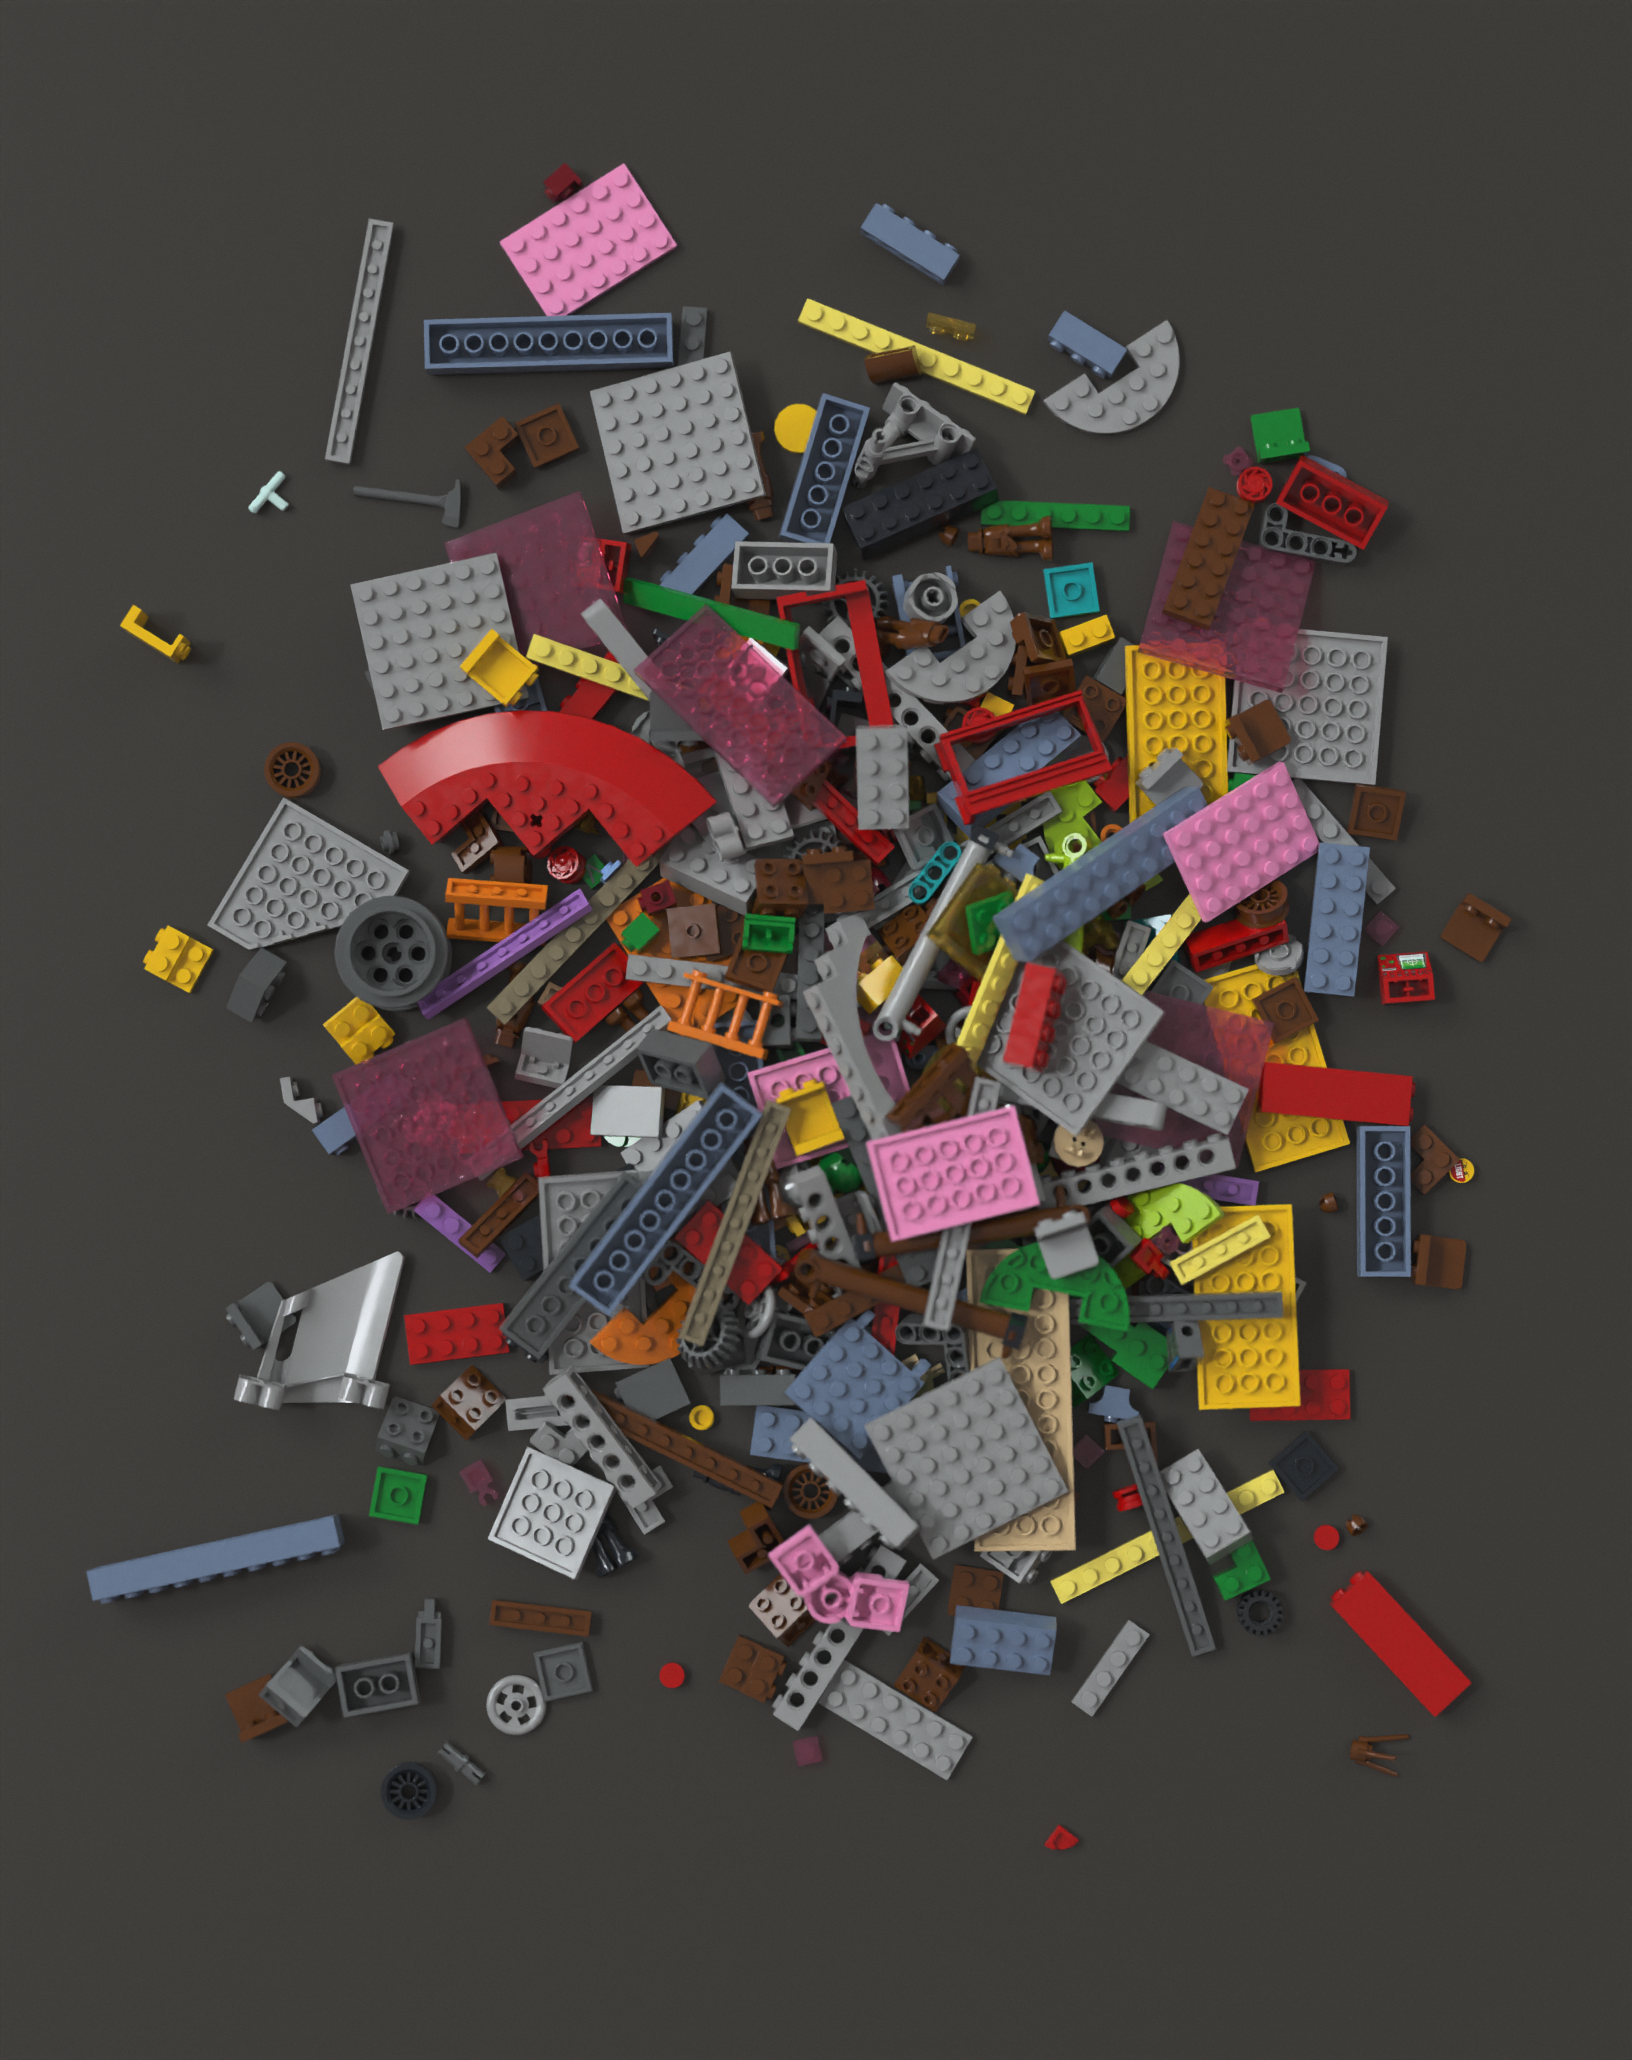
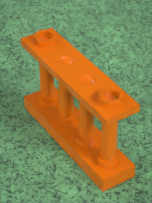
M448 878L445 902L454 903L455 918L448 919L446 938L489 942L502 941L527 924L514 922V907L529 908V922L539 916V909H546L548 885ZM464 904L479 905V920L465 919ZM489 906L504 907V922L489 921Z
M693 970L692 974L685 972L683 977L692 980L684 1010L677 1022L670 1020L667 1030L766 1060L769 1050L763 1049V1043L761 1042L772 1006L783 1007V1002L777 1000L778 995L764 991L762 996L706 979L707 974ZM703 983L716 987L705 1025H702L700 1030L691 1027L693 1023L691 1018ZM725 991H730L740 995L728 1033L725 1032L723 1037L715 1034L716 1029L714 1027ZM750 997L763 1001V1005L752 1040L749 1039L748 1044L739 1041L740 1036H738Z

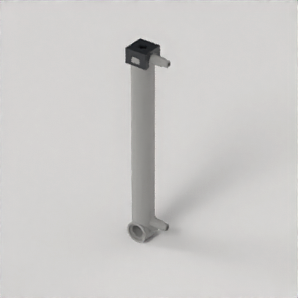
M979 824L975 827L874 1023L873 1034L877 1040L881 1042L892 1041L897 1036L900 1028L910 1034L920 1035L922 1030L915 1024L905 1020L992 850L1003 856L1012 857L1014 851L997 841L1000 835ZM889 1023L893 1028V1032L888 1036L881 1035L878 1031L880 1024Z

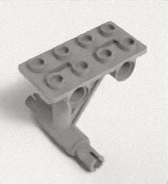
M895 382L882 407L890 416L885 421L884 428L874 430L872 438L865 442L854 467L855 475L852 478V484L855 486L858 482V489L865 488L868 480L874 477L879 465L928 456L929 461L937 466L948 461L950 458H955L970 451L976 438L968 430L960 428L953 423L948 416L940 414L933 409L928 402L920 400L913 395L908 388L900 386ZM908 433L919 440V442L891 447L897 438L904 437Z

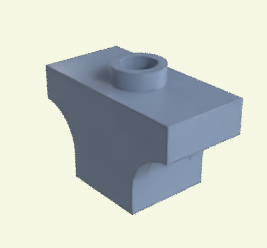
M1019 844L1011 858L997 853L991 863L1005 872L1003 877L1013 884L1019 882L1022 885L1026 874L1034 876L1033 869L1040 858Z
M1105 1385L1102 1396L1095 1402H1088L1087 1413L1103 1415L1104 1421L1117 1423L1119 1418L1128 1419L1139 1415V1411L1134 1410L1130 1406V1389Z

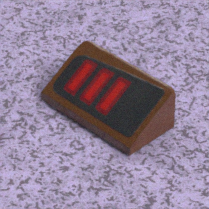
M656 531L634 541L642 563L645 562L660 542L659 534Z

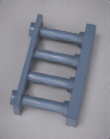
M951 565L946 566V576L953 581L955 586H959L957 572H952ZM902 574L892 576L899 620L911 622L903 609L905 593L913 582L903 581ZM958 604L953 612L955 624L946 626L949 628L948 635L957 634L959 648L932 653L938 662L944 661L966 645ZM916 648L905 650L906 656L915 651Z

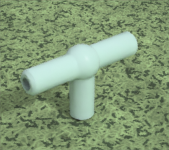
M278 471L269 483L261 488L259 495L249 505L248 509L252 513H257L267 499L282 511L288 507V503L274 492L286 478L281 471Z

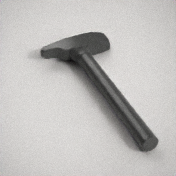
M459 479L456 480L455 488L449 491L448 495L443 496L354 486V496L441 507L445 509L442 523L451 527H459L461 513V485Z

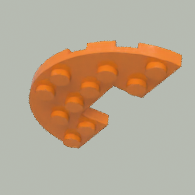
M685 1247L683 1248V1249H684L685 1251H687L690 1255H692L695 1259H697L700 1263H702V1262H701L698 1258H696L687 1248H685ZM691 1261L684 1264V1273L692 1269ZM672 1271L667 1279L676 1290L642 1324L624 1307L589 1343L614 1360L634 1365L660 1363L681 1354L677 1350L680 1345L676 1342V1339L679 1337L676 1330L681 1329L683 1326L680 1320H685L686 1312L689 1310L696 1288Z

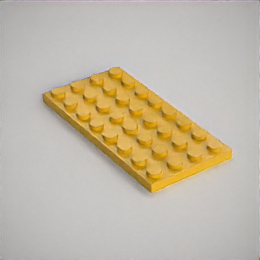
M1224 643L1125 646L1129 824L1156 806L1135 782L1140 778L1139 774L1147 766L1152 767L1158 761L1156 757L1166 748L1168 750L1170 748H1177L1183 754L1181 757L1182 761L1203 782L1200 790L1207 805H1210L1228 793Z
M1256 964L1204 979L1214 988L1203 1002L1225 1078L1249 1089L1239 1109L1237 1118L1254 1173L1350 1144L1343 1121L1257 1113L1261 1063L1272 1062L1327 1068L1314 1023L1276 1044L1273 1043L1251 999L1295 976L1301 987L1302 984L1297 969L1287 975L1275 976L1261 971Z
M1292 1204L1220 1207L1225 1216L1192 1240V1250L1256 1215H1259L1270 1237L1193 1279L1194 1294L1282 1291L1283 1318L1196 1320L1199 1324L1204 1358L1197 1366L1199 1410L1300 1406Z

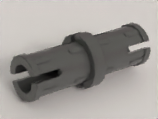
M448 1741L443 1747L450 1754L443 1748L437 1753L454 1766L453 1770L456 1772L460 1771L474 1785L480 1779L473 1772L480 1778L485 1775V1772L468 1759L469 1756L467 1754H461Z

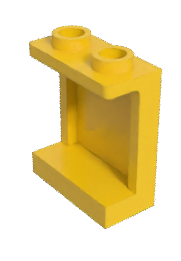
M133 605L120 626L126 632L174 662L179 663L180 660H185L190 653L191 648L189 645L191 642L179 634L174 643L169 645L143 629L149 616Z
M493 629L487 633L460 665V669L506 708L510 704L514 706L522 697L521 690L526 684L530 687L539 677L537 674L538 667L503 640Z
M817 1078L802 1083L804 1087L802 1089L794 1091L793 1087L782 1090L779 1092L780 1097L775 1098L777 1104L791 1108L785 1128L796 1156L844 1139L826 1092L824 1081L818 1082Z

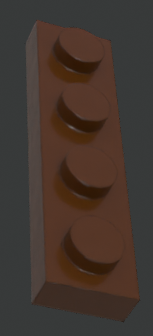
M525 1172L459 1238V1244L478 1259L539 1197L538 1181Z
M492 1599L489 1625L589 1637L592 1611Z

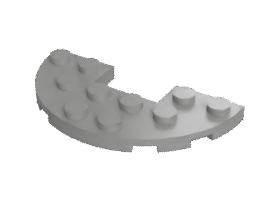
M1168 320L1126 346L1127 352L1138 367L1136 370L1099 394L1084 373L1044 399V404L1065 424L1067 423L1080 429V431L1090 434H1120L1145 424L1166 404L1178 376V344Z
M998 591L964 615L960 621L974 639L941 663L938 662L928 647L918 648L886 670L884 674L905 693H911L924 699L923 701L943 705L944 703L956 702L959 704L980 697L1001 679L1008 669L1014 654L1016 641L1012 636L1010 621L1014 617L1006 598L1001 591Z

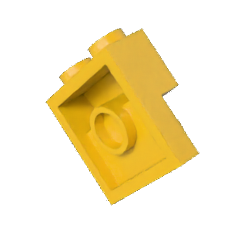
M168 925L166 929L161 928L155 938V941L158 942L155 950H149L143 960V963L146 964L144 969L191 994L214 950Z
M358 997L354 998L323 1024L356 1065L370 1062L374 1057L373 1052L380 1046L382 1049L388 1047L394 1039L392 1037L395 1035L393 1029L378 1011Z

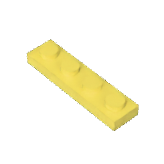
M1256 1215L1169 1263L1180 1284L1183 1285L1264 1241L1270 1235L1259 1215Z

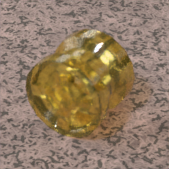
M501 1167L486 1185L489 1188H494L497 1191V1195L501 1197L517 1179L513 1176L510 1177L506 1174V1169Z

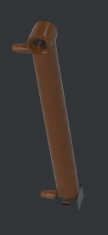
M1056 1186L1055 1199L1057 1207L1001 1214L972 1221L967 1245L1036 1235L1034 1228L1039 1227V1222L1047 1219H1053V1222L1063 1219V1214L1073 1210H1078L1080 1213L1083 1212L1086 1225H1088L1090 1213L1083 1205H1066L1063 1186ZM864 1214L856 1215L858 1234L851 1235L855 1260L939 1249L943 1229L891 1242L888 1230L868 1233Z
M814 1249L803 1250L798 1256L795 1266L796 1277L803 1282H811L809 1289L810 1298L814 1299L817 1297L821 1284L824 1283L925 1315L930 1290L822 1257ZM804 1264H810V1265H812L813 1267H812V1268H809V1267L805 1266ZM955 1299L950 1323L1003 1340L1001 1356L1003 1359H1008L1013 1348L1018 1350L1020 1348L1028 1317L1015 1312H1011L1009 1316Z

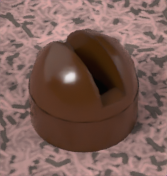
M951 525L943 526L942 529L945 532H939V539L945 545L952 547L959 536L960 529Z
M1333 1192L1327 1193L1320 1198L1319 1204L1322 1211L1326 1213L1339 1211Z
M1351 1515L1353 1519L1351 1521L1349 1519L1346 1520V1528L1353 1537L1360 1535L1368 1527V1523L1360 1515Z

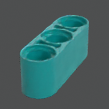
M948 841L941 845L910 885L908 895L915 904L926 905L950 877L963 853L957 843ZM951 847L956 848L958 851L957 857L953 860H947L945 858V851ZM935 867L941 868L942 876L937 880L930 879L929 873L931 869ZM919 887H924L927 890L926 897L921 900L915 899V890Z

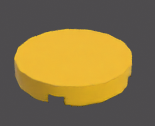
M794 404L787 406L779 413L775 420L774 432L777 442L783 449L791 453H804L815 417V409L805 404Z

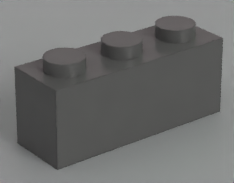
M739 1369L727 1370V1374L720 1375V1405H796L783 1392L795 1380L798 1374H791V1369H776V1374H767V1369H753L752 1374H742V1370Z

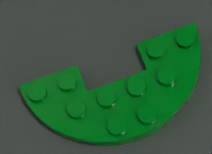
M1039 1242L1019 1248L1004 1258L988 1277L979 1300L980 1303L1029 1312L1033 1288L1083 1297L1078 1322L1127 1332L1129 1330L1130 1311L1125 1289L1115 1271L1103 1258L1097 1255L1098 1264L1096 1266L1052 1279Z

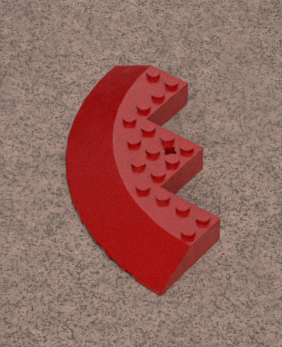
M516 710L488 713L460 720L418 738L402 747L378 766L401 807L432 845L445 840L461 824L490 801L533 856L542 854L587 814L592 812L636 867L644 865L718 802L698 779L690 775L683 766L675 762L663 751L645 742L644 739L618 729L616 726L608 725L585 716L556 711ZM540 815L543 817L541 820L542 824H539L537 817Z

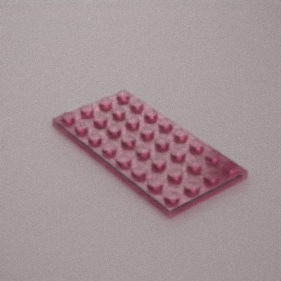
M707 604L634 669V673L773 808L846 742V737Z

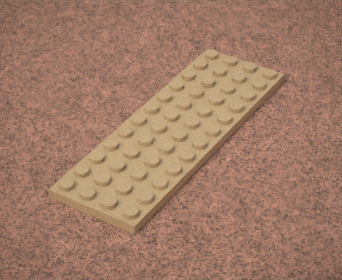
M1019 1248L967 1249L968 1303L1009 1316L1011 1312H1015L1028 1317L1019 1350L1013 1348L1008 1359H1003L1001 1356L1003 1340L969 1329L970 1371L1000 1356L1068 1489V1492L975 1538V1551L1076 1550L1069 1294L1033 1288L1029 1312L980 1303L981 1292L990 1274L1004 1258Z

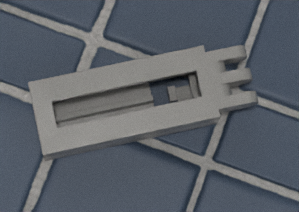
M545 1396L505 1400L508 1431L540 1428L545 1421L553 1426L569 1425L562 1420L561 1416H558L557 1408ZM581 1415L584 1420H589L587 1416Z

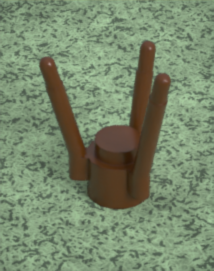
M1408 1734L1376 1737L1359 1736L1358 1740L1352 1739L1350 1760H1355V1764L1365 1765L1397 1777V1772L1368 1761L1371 1757L1396 1761L1397 1758L1387 1754L1372 1752V1745H1368V1743L1409 1739L1410 1736Z

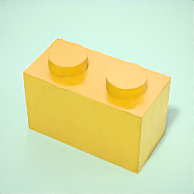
M1107 615L1059 633L1067 659L1111 643L1115 639Z
M892 955L885 961L880 958L870 967L872 970L870 974L867 975L863 972L857 978L856 999L869 1014L887 1000L903 969Z

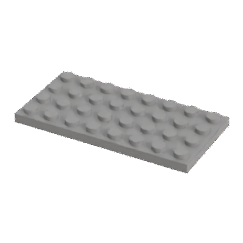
M639 1170L625 1171L640 1183ZM623 1171L538 1177L543 1272ZM641 1276L636 1280L610 1316L606 1315L588 1300L585 1301L548 1348L550 1375L559 1374L570 1366H573L578 1373L649 1367V1364L634 1365L614 1360L589 1343L624 1307L641 1324L647 1319L645 1280Z

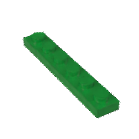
M999 500L981 509V526L1001 524L1019 526L1037 523L1042 517L1051 516L1052 529L1129 532L1130 506Z

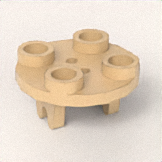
M1089 1120L1078 1137L1060 1125L1055 1132L1053 1140L1054 1151L1059 1158L1066 1164L1075 1167L1087 1166L1096 1161L1102 1152L1104 1144L1103 1134L1098 1125L1092 1120Z

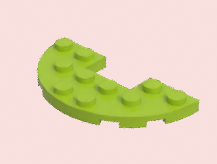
M1086 780L1050 791L1063 813L1043 824L1045 843L1049 853H1063V841L1066 836L1073 833L1088 837L1093 844V848L1102 843L1083 818L1102 803ZM1055 863L1060 870L1064 869V863ZM1159 874L1143 883L1146 886L1145 891L1163 881Z
M1173 1183L1132 1193L1126 1198L1134 1207V1212L1128 1218L1122 1219L1142 1240L1147 1238L1152 1241L1173 1225L1182 1243L1188 1244L1223 1218L1225 1214L1207 1194L1189 1185ZM1138 1244L1112 1268L1125 1290L1146 1275L1129 1257Z

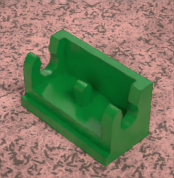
M745 914L742 950L792 954L795 918Z

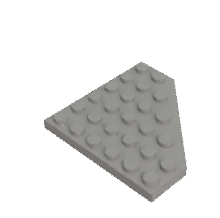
M283 797L209 921L208 926L250 951L341 927L350 913L361 904L377 897L397 896L410 871Z

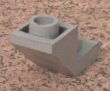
M292 1077L280 1078L284 1103L311 1123L319 1124L320 1118L323 1117L321 1102L317 1103L316 1098L297 1101L296 1096H300L298 1082H293Z

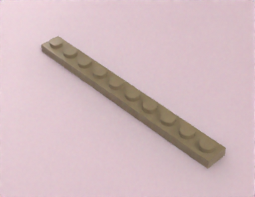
M671 842L644 865L636 867L628 859L589 900L593 910L557 933L486 1009L505 1026L659 865V860Z
M766 1100L762 1116L757 1124L679 1334L681 1339L701 1346L705 1342L791 1108Z

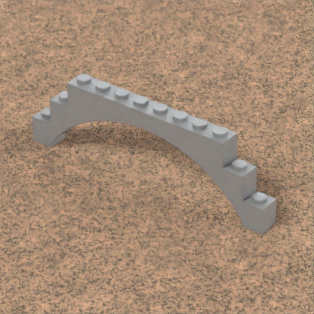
M861 912L825 928L834 950L814 960L818 972L824 981L805 990L803 994L873 1141L902 1134L900 1131L902 1127L891 1124L886 1118L896 1104L885 1090L875 1072L860 1029L856 999L857 969L865 939L871 933Z

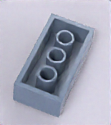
M956 1605L950 1664L1050 1675L1056 1636V1617Z

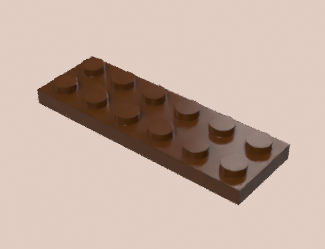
M1208 487L1162 614L1209 631L1255 503Z

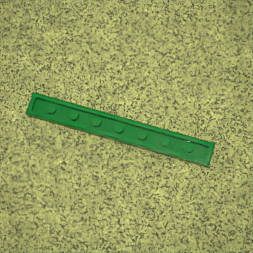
M630 577L624 579L623 603L791 650L798 648L800 624L638 579Z

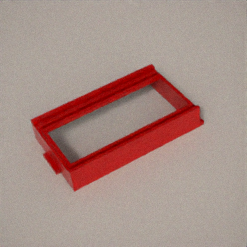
M865 580L836 585V591L807 596L805 591L776 597L780 619L793 622L791 611L793 607L846 597L869 726L894 725L869 589ZM786 648L803 740L814 749L835 746V750L856 746V735L816 743L799 648L795 650Z
M1082 690L940 734L939 743L934 744L943 772L949 771L958 797H955L954 800L964 826L973 824L977 814L1099 775H1103L1105 781L1110 780L1113 771L1083 698ZM1076 706L1094 752L968 791L951 747L952 745Z

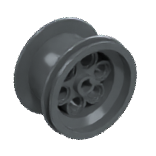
M382 896L361 904L345 919L336 939L335 961L342 981L356 997L382 1010L406 1011L419 1007L417 1002L430 994L439 982L449 976L452 965V946L450 938H446V929L442 922L425 906L406 897ZM380 926H386L389 931L384 939H378L376 936V930ZM406 926H411L414 932L413 936L409 939L401 937V930ZM372 947L375 949L376 955L374 959L367 961L363 957V952L366 948ZM397 948V951L402 953V956L398 961L394 962L393 958L389 957V952ZM417 948H424L426 952L425 958L421 961H415L413 958V952ZM380 969H385L388 972V977L384 982H377L375 978L376 972ZM405 969H410L413 973L412 980L407 983L402 982L400 979L401 972Z

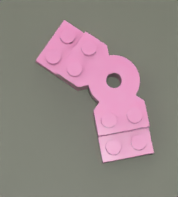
M810 1525L768 1554L797 1596H803L809 1612L818 1621L831 1624L837 1623L845 1617L853 1627L900 1632L909 1590V1583L907 1581L884 1579L879 1574L856 1572L848 1578L843 1572L838 1570L839 1566ZM835 1593L833 1598L825 1599L827 1594Z

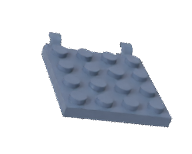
M869 1309L862 1312L855 1321L851 1318L844 1322L783 1392L857 1459H860L873 1444L864 1424L908 1403L924 1385V1382L919 1378L931 1366L923 1358L910 1371L863 1328L875 1316Z

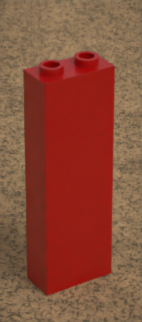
M1263 1062L1260 1066L1257 1113L1390 1126H1409V1122L1413 1119V1107H1410L1411 1097H1414L1415 1082H1412L1413 1076Z
M1368 1571L1356 1572L1349 1579L1351 1584L1344 1590L1342 1588L1338 1589L1331 1596L1333 1601L1329 1605L1431 1715L1436 1717L1471 1682Z

